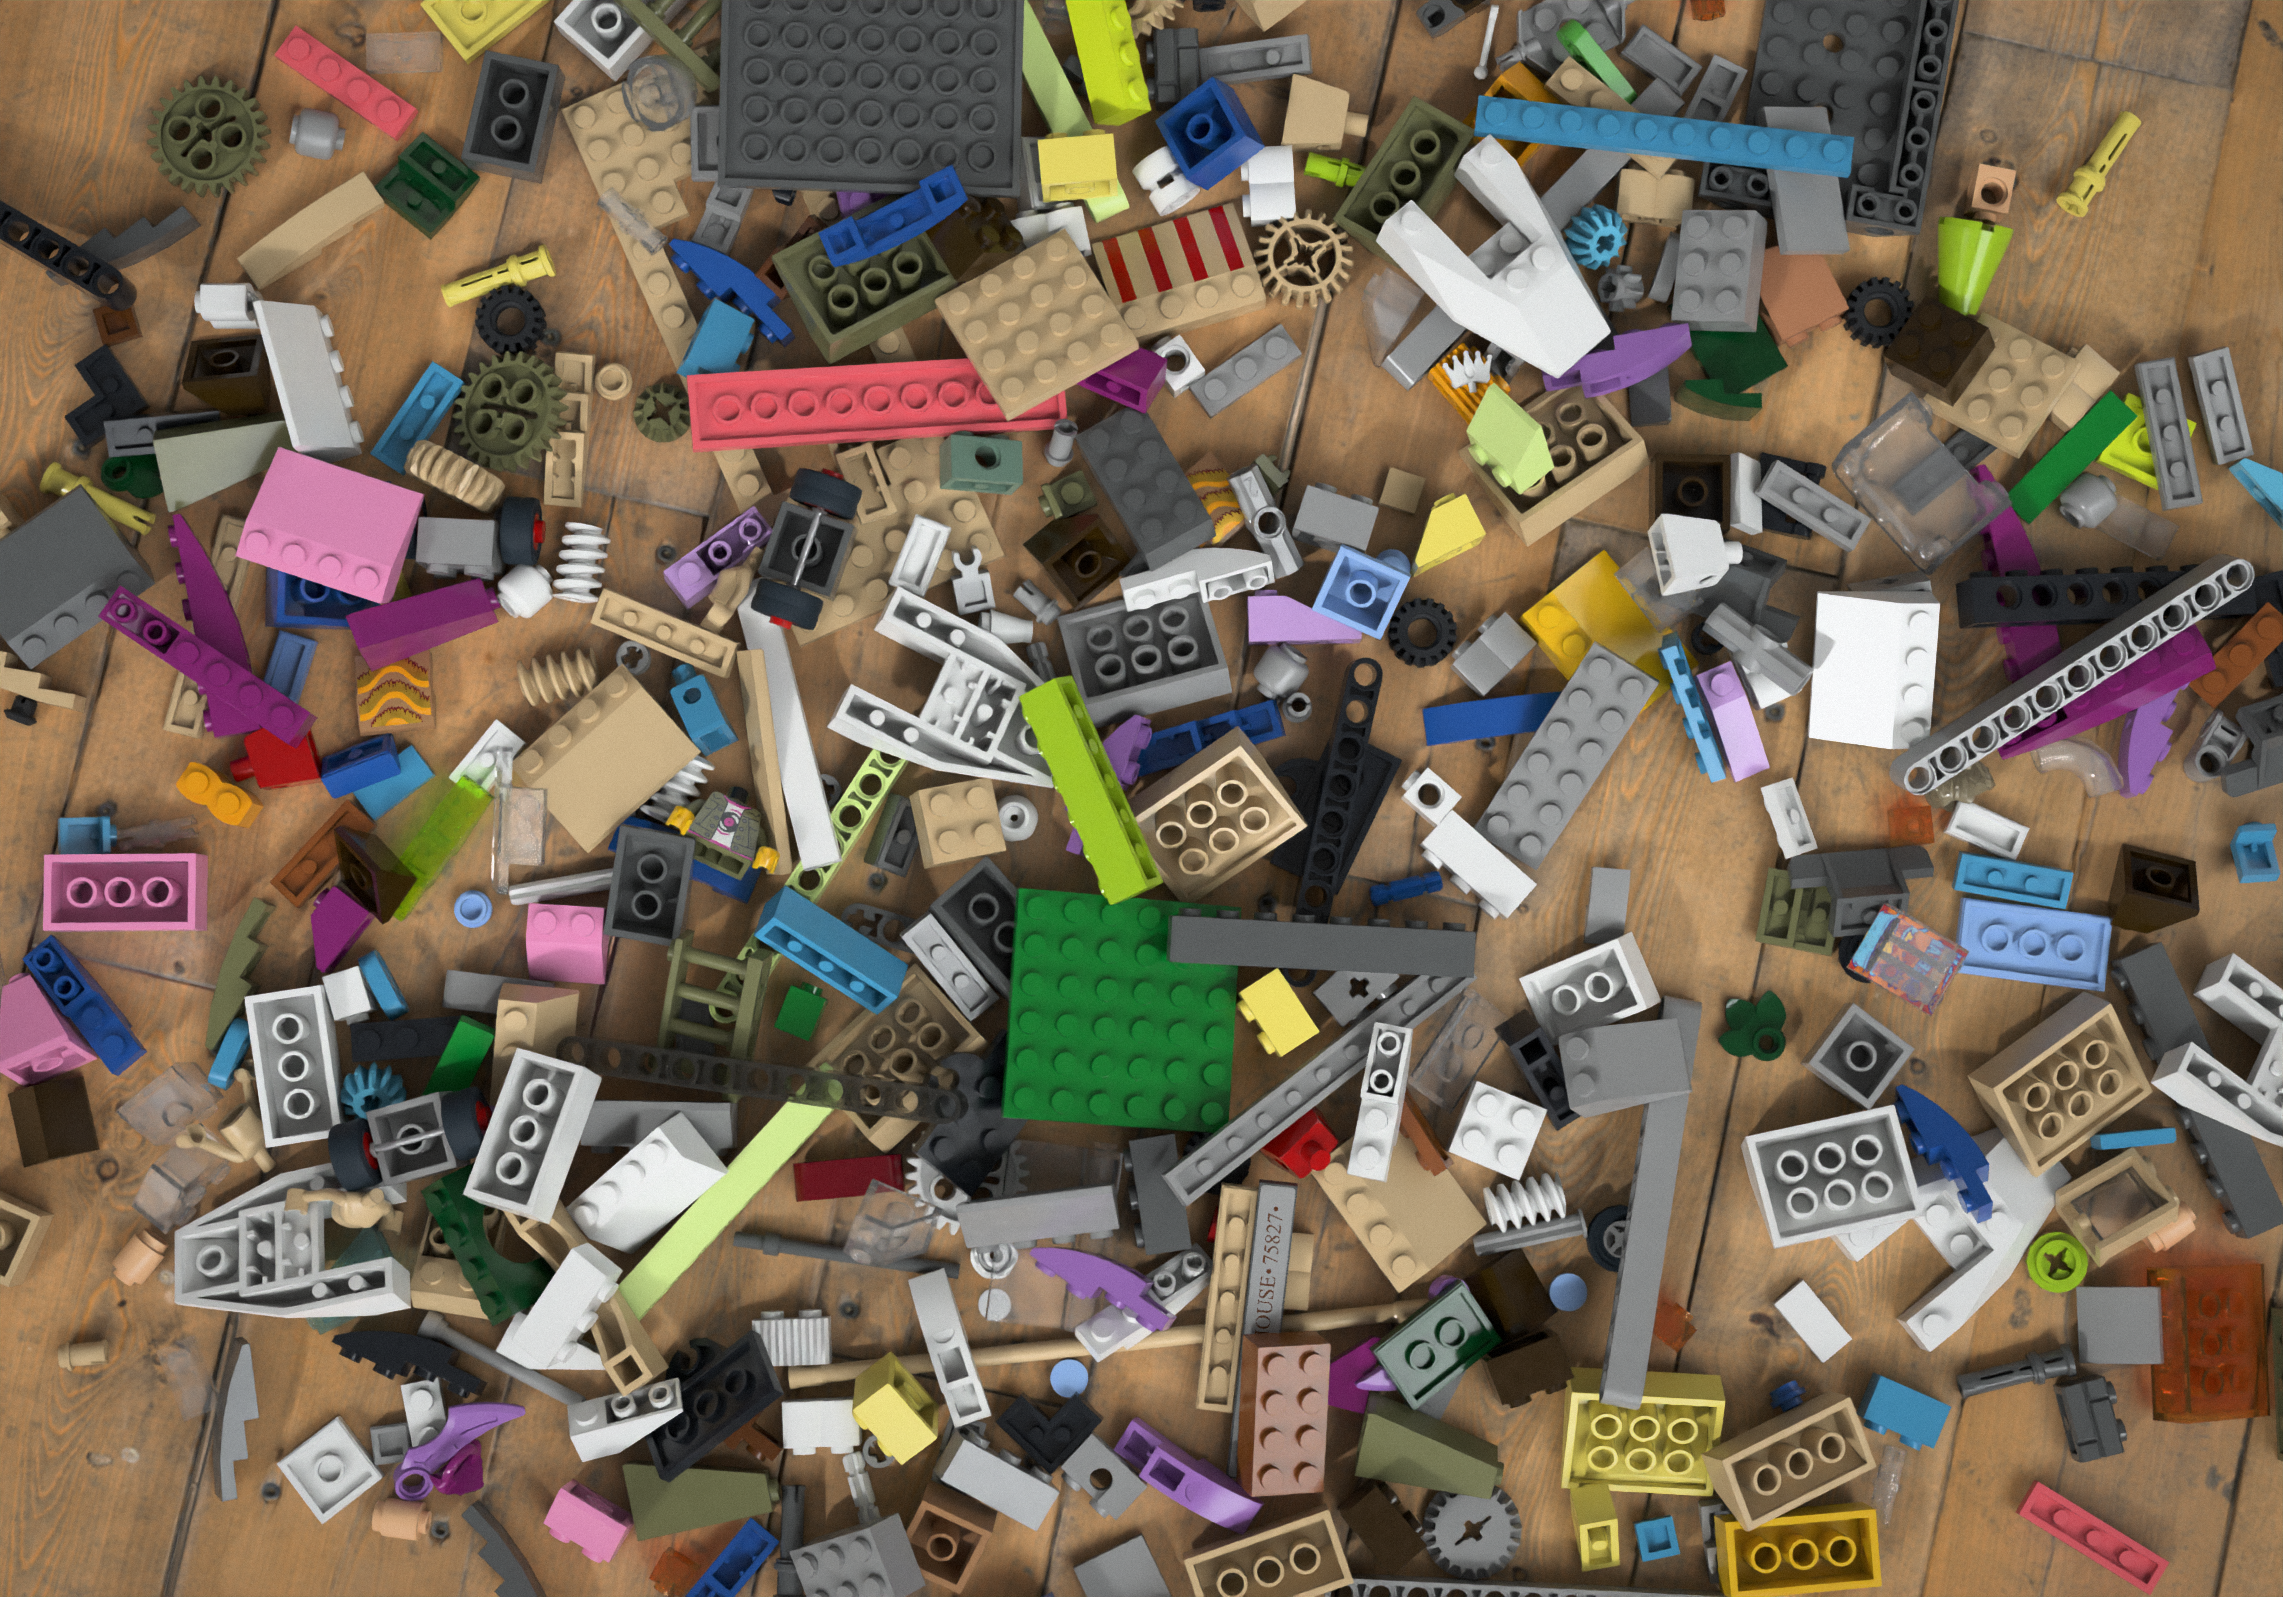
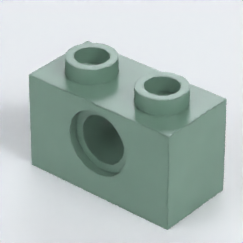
M958 431L952 433L939 446L940 489L1012 495L1023 484L1022 441L1009 440V436L1001 434L985 438L974 437L972 432ZM975 455L982 457L987 467L979 465Z

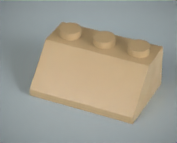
M503 983L497 1006L490 1106H496L517 1048L573 1063L579 990Z

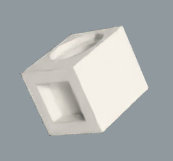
M1180 334L1173 339L1170 336H1166L1151 347V350L1161 357L1167 359L1170 356L1177 355L1185 361V366L1180 371L1174 372L1166 369L1164 384L1174 398L1205 376V369Z
M1429 768L1422 774L1415 770L1401 786L1406 790L1401 799L1434 828L1462 798ZM1430 785L1437 790L1438 800L1436 804L1425 805L1420 801L1418 797L1420 787Z
M360 966L322 977L334 1021H346L347 1025L350 1026V1024H358L370 1020L368 1013L379 1010L375 995Z

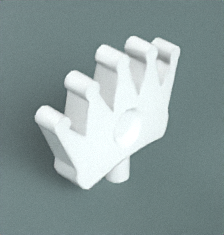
M1468 351L1463 352V365L1459 362L1456 355L1452 357L1453 370L1448 367L1447 363H1443L1442 368L1449 377L1454 389L1468 384L1469 392L1475 393L1477 392L1475 383L1487 384L1490 380L1489 372L1492 359L1490 354L1487 355L1485 364H1483L1479 351L1475 352L1474 363L1470 359Z

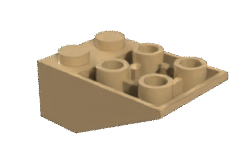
M486 1205L483 1213L484 1232L490 1245L502 1256L508 1218L502 1210ZM429 1212L410 1283V1296L413 1307L488 1319L487 1315L482 1311L480 1302L469 1281L464 1277L452 1249L447 1245L444 1234L434 1215Z

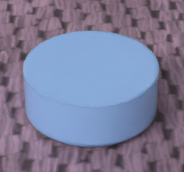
M1561 1273L1551 1280L1548 1287V1295L1551 1302L1560 1310L1575 1311L1585 1303L1587 1287L1579 1276L1573 1273Z
M1073 1358L1060 1360L1051 1371V1385L1055 1392L1063 1397H1071L1076 1391L1081 1394L1088 1383L1087 1369L1079 1360Z

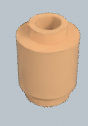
M2181 1201L2178 1206V1221L2176 1223L2171 1222L2145 1237L2142 1241L2154 1253L2159 1252L2161 1249L2167 1251L2195 1230L2193 1221L2197 1218L2191 1208L2184 1201Z
M144 1228L140 1234L135 1233L112 1261L116 1268L113 1272L114 1275L129 1286H132L134 1282L143 1285L166 1256L164 1251L168 1248V1243L148 1228Z
M387 1498L386 1501L378 1500L373 1511L372 1530L380 1532L381 1536L419 1541L422 1534H428L432 1513L431 1511H426L425 1502L405 1501L396 1498Z

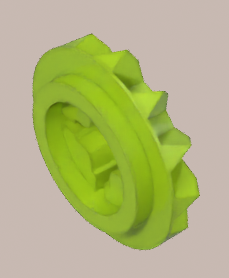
M2055 1231L2040 1235L2029 1246L2030 1250L2025 1262L2028 1267L2029 1277L2040 1288L2054 1293L2067 1292L2078 1286L2085 1277L2088 1267L2087 1254L2082 1244L2073 1236ZM2059 1252H2062L2061 1261L2069 1268V1271L2055 1268L2053 1272H2050L2051 1263L2043 1256L2044 1253L2056 1256Z

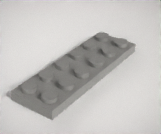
M1594 641L1474 829L1485 839L1537 871L1656 689L1659 680L1597 641Z

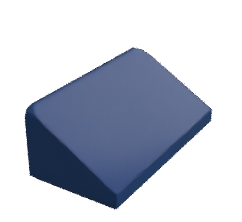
M392 733L382 734L322 758L321 780L332 798L342 797L401 773L399 757Z

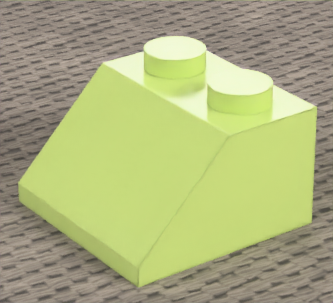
M1495 383L1490 385L1466 430L1471 443L1468 450L1477 463L1480 465L1486 463L1492 469L1495 479L1503 487L1506 488L1509 485L1521 495L1551 471L1554 465L1542 426Z

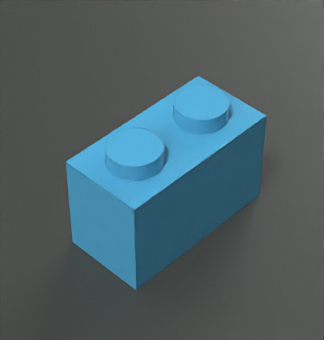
M715 298L704 311L676 373L687 378V375L739 372L740 365L735 362L739 353L744 355L752 343L754 335L749 333L755 319Z
M1873 1372L1856 1413L1866 1419L1864 1427L1882 1435H1885L1887 1429L1901 1434L1898 1442L1920 1451L1922 1444L1934 1449L1951 1406Z

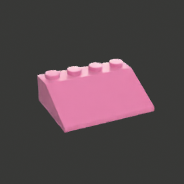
M278 447L246 519L235 556L380 604L390 603L396 590L425 494Z

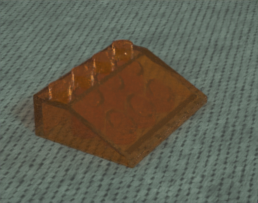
M2264 1263L2146 1267L2147 1286L2161 1287L2164 1363L2151 1364L2153 1420L2192 1424L2270 1416Z

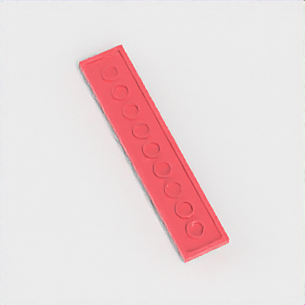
M968 358L687 375L693 452L944 437L958 431H968L975 435L1053 430L1056 421L1067 419L1064 390L1007 421Z

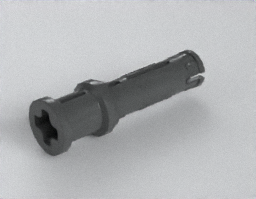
M2067 1343L2060 1344L2059 1349L2040 1354L2036 1351L2029 1352L2023 1360L1963 1375H1956V1380L1961 1397L1966 1399L1970 1396L2030 1381L2033 1384L2042 1385L2045 1384L2046 1379L2066 1374L2069 1377H2074L2077 1375L2071 1349Z
M781 1485L780 1558H777L776 1562H774V1569L777 1570V1594L773 1595V1597H806L803 1594L804 1589L790 1555V1551L803 1545L806 1486Z

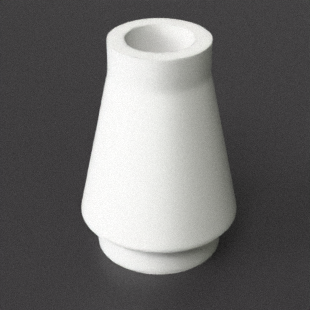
M990 609L989 613L980 612L978 627L1000 638L1005 644L1031 643L1033 621L1020 619Z

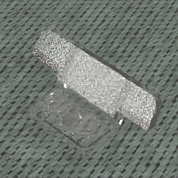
M497 746L495 759L491 882L493 890L497 894L508 895L509 864L542 866L545 864L548 789L513 786V747Z

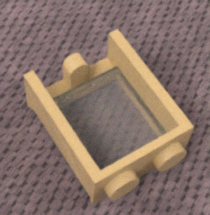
M2134 1147L2055 1191V1210L2099 1268L2110 1257L2171 1222L2176 1223L2178 1221L2180 1201L2177 1194L2169 1185L2163 1186L2156 1177L2157 1171L2148 1157H2141Z

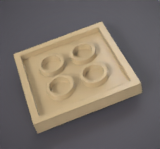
M1983 312L1977 322L1989 327L1995 344L1992 353L1953 407L1929 394H1926L1921 403L1924 409L2019 459L2080 370L2081 364L2080 361Z

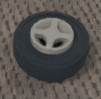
M1625 1205L1609 1206L1598 1212L1588 1225V1237L1586 1238L1588 1251L1594 1261L1606 1270L1617 1273L1628 1206Z

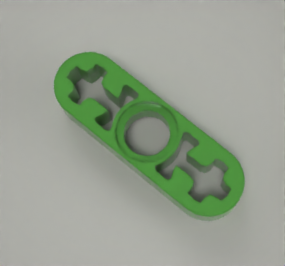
M1570 19L1556 32L1560 43L1577 63L1630 105L1638 98L1632 86L1580 23Z

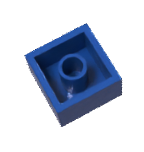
M1211 77L1155 120L1186 179L1205 190H1209L1265 148L1234 89L1215 77Z

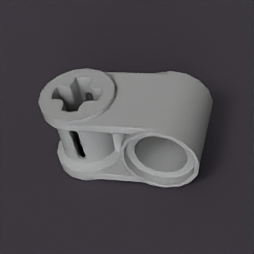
M2220 709L2214 710L2207 718L2183 763L2186 776L2197 783L2207 782L2220 777V768L2230 765L2234 756L2248 738L2243 728L2225 718L2223 711ZM2202 755L2207 756L2212 763L2210 773L2205 772L2200 766Z

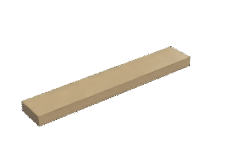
M222 514L210 559L225 586L235 613H237L251 562L235 556L246 520ZM192 622L191 628H190V631H189V632H191L192 634L195 635L194 627H193V622ZM178 671L163 730L202 740L205 729L203 710L209 709L206 694L200 695L197 683L180 671Z
M760 648L736 651L757 810L761 814L760 826L765 830L769 847L780 853L774 873H769V870L766 868L765 870L766 874L770 875L790 874L793 871L764 650Z
M1221 1183L1196 1409L1229 1413L1234 1411L1259 1186Z

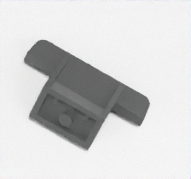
M1723 538V541H1724V542L1732 541V540ZM1741 544L1743 549L1741 562L1739 564H1729L1728 571L1713 586L1671 595H1662L1659 581H1657L1655 595L1663 603L1708 618L1720 603H1725L1752 624H1759L1773 632L1783 643L1791 639L1800 619V616L1766 605L1771 588L1785 573L1787 560Z
M2283 695L2238 709L2235 718L2255 746L2252 750L2251 759L2220 768L2222 790L2231 797H2238L2283 783Z
M1905 846L1798 855L1791 858L1787 870L1791 889L1827 887L1832 897L1828 930L1833 937L1868 934L1885 905L1907 918L1910 892L1905 879L1933 877L1934 866L1926 849L1921 846ZM1893 919L1890 920V922L1884 928L1882 933L1886 932V929L1889 924L1892 925Z

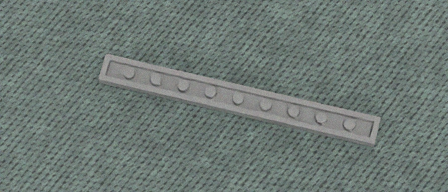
M1474 974V978L1416 975L1162 1173L1161 1176L1183 1206L1190 1205L1363 1069L1367 1063L1375 1022L1414 1029L1475 981L1477 976Z

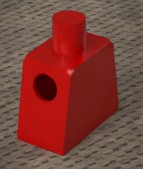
M261 728L244 738L248 755L232 760L229 763L236 782L255 777L259 788L264 790H276L322 782V761L311 728L296 749L265 728Z
M1314 1106L1259 1151L1275 1166L1298 1179H1302L1312 1170L1321 1171L1329 1165L1331 1160L1329 1153L1337 1146L1338 1139L1323 1113Z

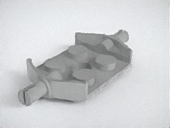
M1545 0L1524 12L1521 9L1516 16L1517 45L1514 46V49L1499 57L1497 56L1495 58L1497 65H1500L1499 68L1503 72L1520 61L1522 64H1528L1550 79L1568 56L1572 58L1556 36V32L1562 23L1568 22L1570 19L1576 20L1588 31L1600 48L1606 52L1623 43L1625 39V10L1627 5L1636 0Z

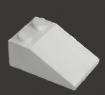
M1632 932L1519 978L1537 1022L1544 1030L1552 1046L1559 1044L1558 1036L1592 1027L1605 1026L1661 1002Z

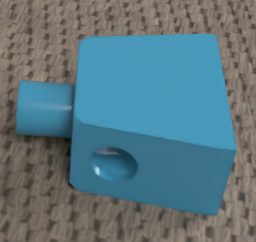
M689 663L675 668L671 674L677 686L670 690V694L691 740L706 757L739 741L713 686L704 674L697 676L693 666Z

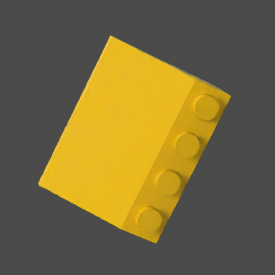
M1605 550L1601 551L1518 619V622L1567 681L1570 680L1593 642L1597 641L1659 680V684L1640 713L1671 688L1670 683H1673V679L1669 669L1665 670L1662 665L1658 648L1662 647L1663 636L1673 633V631ZM1682 643L1692 671L1699 665V662Z

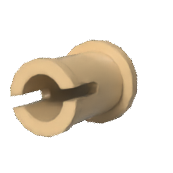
M72 1340L66 1341L65 1345H59L58 1362L60 1368H67L68 1371H73L75 1366L108 1364L109 1345L107 1340L73 1344Z

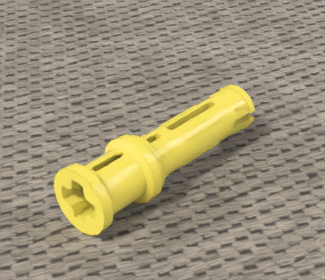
M2127 111L2119 113L2118 118L2086 165H2082L2075 170L2073 174L2074 180L2066 192L2058 195L2056 201L2062 209L2077 217H2084L2089 210L2088 204L2096 192H2101L2105 187L2106 174L2120 156L2133 134L2140 127L2141 121L2138 117Z
M545 244L539 245L537 251L519 257L515 254L509 256L505 264L447 284H442L441 291L446 304L450 308L456 304L486 295L494 288L499 290L501 286H511L514 284L522 288L527 285L528 281L545 275L554 277L556 276V270L548 248Z
M53 462L45 471L40 483V491L42 493L49 494L51 492L62 497L81 484L109 518L140 532L144 536L150 532L151 527L139 522L138 519L141 518L154 524L156 514L94 487L89 477L85 475L81 477L75 476L63 470L60 463Z

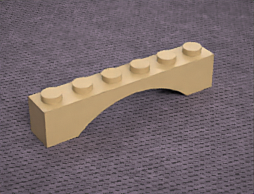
M560 1199L557 1201L550 1224L503 1211L517 1234L531 1245L555 1272H557L572 1248L588 1243ZM617 1289L607 1302L601 1303L595 1312L598 1314V1319L590 1329L597 1344L602 1365L622 1396L625 1397L667 1370L669 1366L619 1289Z

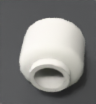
M518 564L498 582L499 594L496 596L497 600L514 618L518 616L531 618L553 598L551 596L553 591L550 586L553 579L547 570L539 564L535 567Z

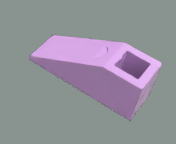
M755 506L751 507L664 570L665 582L688 610L711 593L717 584L720 571L726 568L742 566L755 546L760 549L764 548L768 544L772 528Z

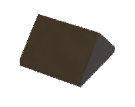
M342 826L335 828L334 835L342 882L382 924L389 922L418 878L377 835Z
M84 1076L33 1085L8 1094L24 1168L100 1150Z
M1521 1248L1504 1253L1461 1279L1467 1284L1470 1293L1503 1340L1493 1349L1531 1333L1558 1312Z

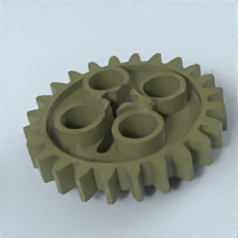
M199 76L197 87H194L186 79L184 80V92L180 93L176 88H170L174 97L172 101L162 97L159 99L165 107L163 112L152 111V114L159 120V123L148 125L147 128L156 134L157 137L147 140V144L159 150L155 151L151 158L156 163H162L158 171L164 176L170 174L168 181L172 185L177 186L182 182L181 189L187 194L194 187L196 193L202 198L205 197L208 188L216 198L220 197L221 187H225L231 194H234V182L239 181L243 186H248L244 175L250 173L258 176V171L253 167L254 163L267 162L259 152L260 150L271 148L267 141L261 139V137L271 134V130L266 125L259 124L263 123L268 117L263 111H256L261 104L255 98L249 99L250 93L244 87L237 91V85L232 80H229L223 88V82L218 76H214L211 85L208 84L203 76ZM219 104L221 107L219 114L214 118H206L207 110L211 106ZM231 117H236L234 122H230ZM189 126L191 130L189 136L184 140H176L177 132L181 128ZM211 131L214 139L207 142L205 135ZM241 133V143L236 147H228L229 138L234 134ZM185 151H189L187 157H183ZM206 155H212L211 165L206 169L199 170L198 163L201 158Z
M506 351L504 360L496 355H492V366L480 362L481 374L479 376L472 372L468 374L473 383L471 386H461V390L466 393L465 398L455 399V403L462 406V411L453 414V418L461 421L462 424L457 426L454 432L463 436L459 445L468 449L467 456L477 460L478 464L498 472L506 469L515 473L517 465L526 470L529 469V458L541 462L540 451L542 449L549 452L553 451L549 440L551 438L561 439L562 436L555 429L556 426L566 425L567 421L560 418L559 413L568 410L569 406L559 401L567 395V391L558 387L562 379L553 374L554 368L543 363L544 361L533 355L529 356L519 351L516 356ZM484 406H496L498 408L511 412H517V410H520L525 414H532L538 416L536 419H530L510 412H504V414H501L493 409H484ZM524 428V432L519 438L520 432Z

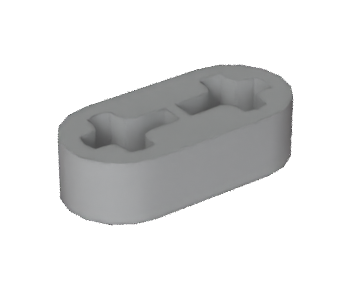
M1670 231L1649 289L1648 298L1666 303L1676 278L1680 234Z

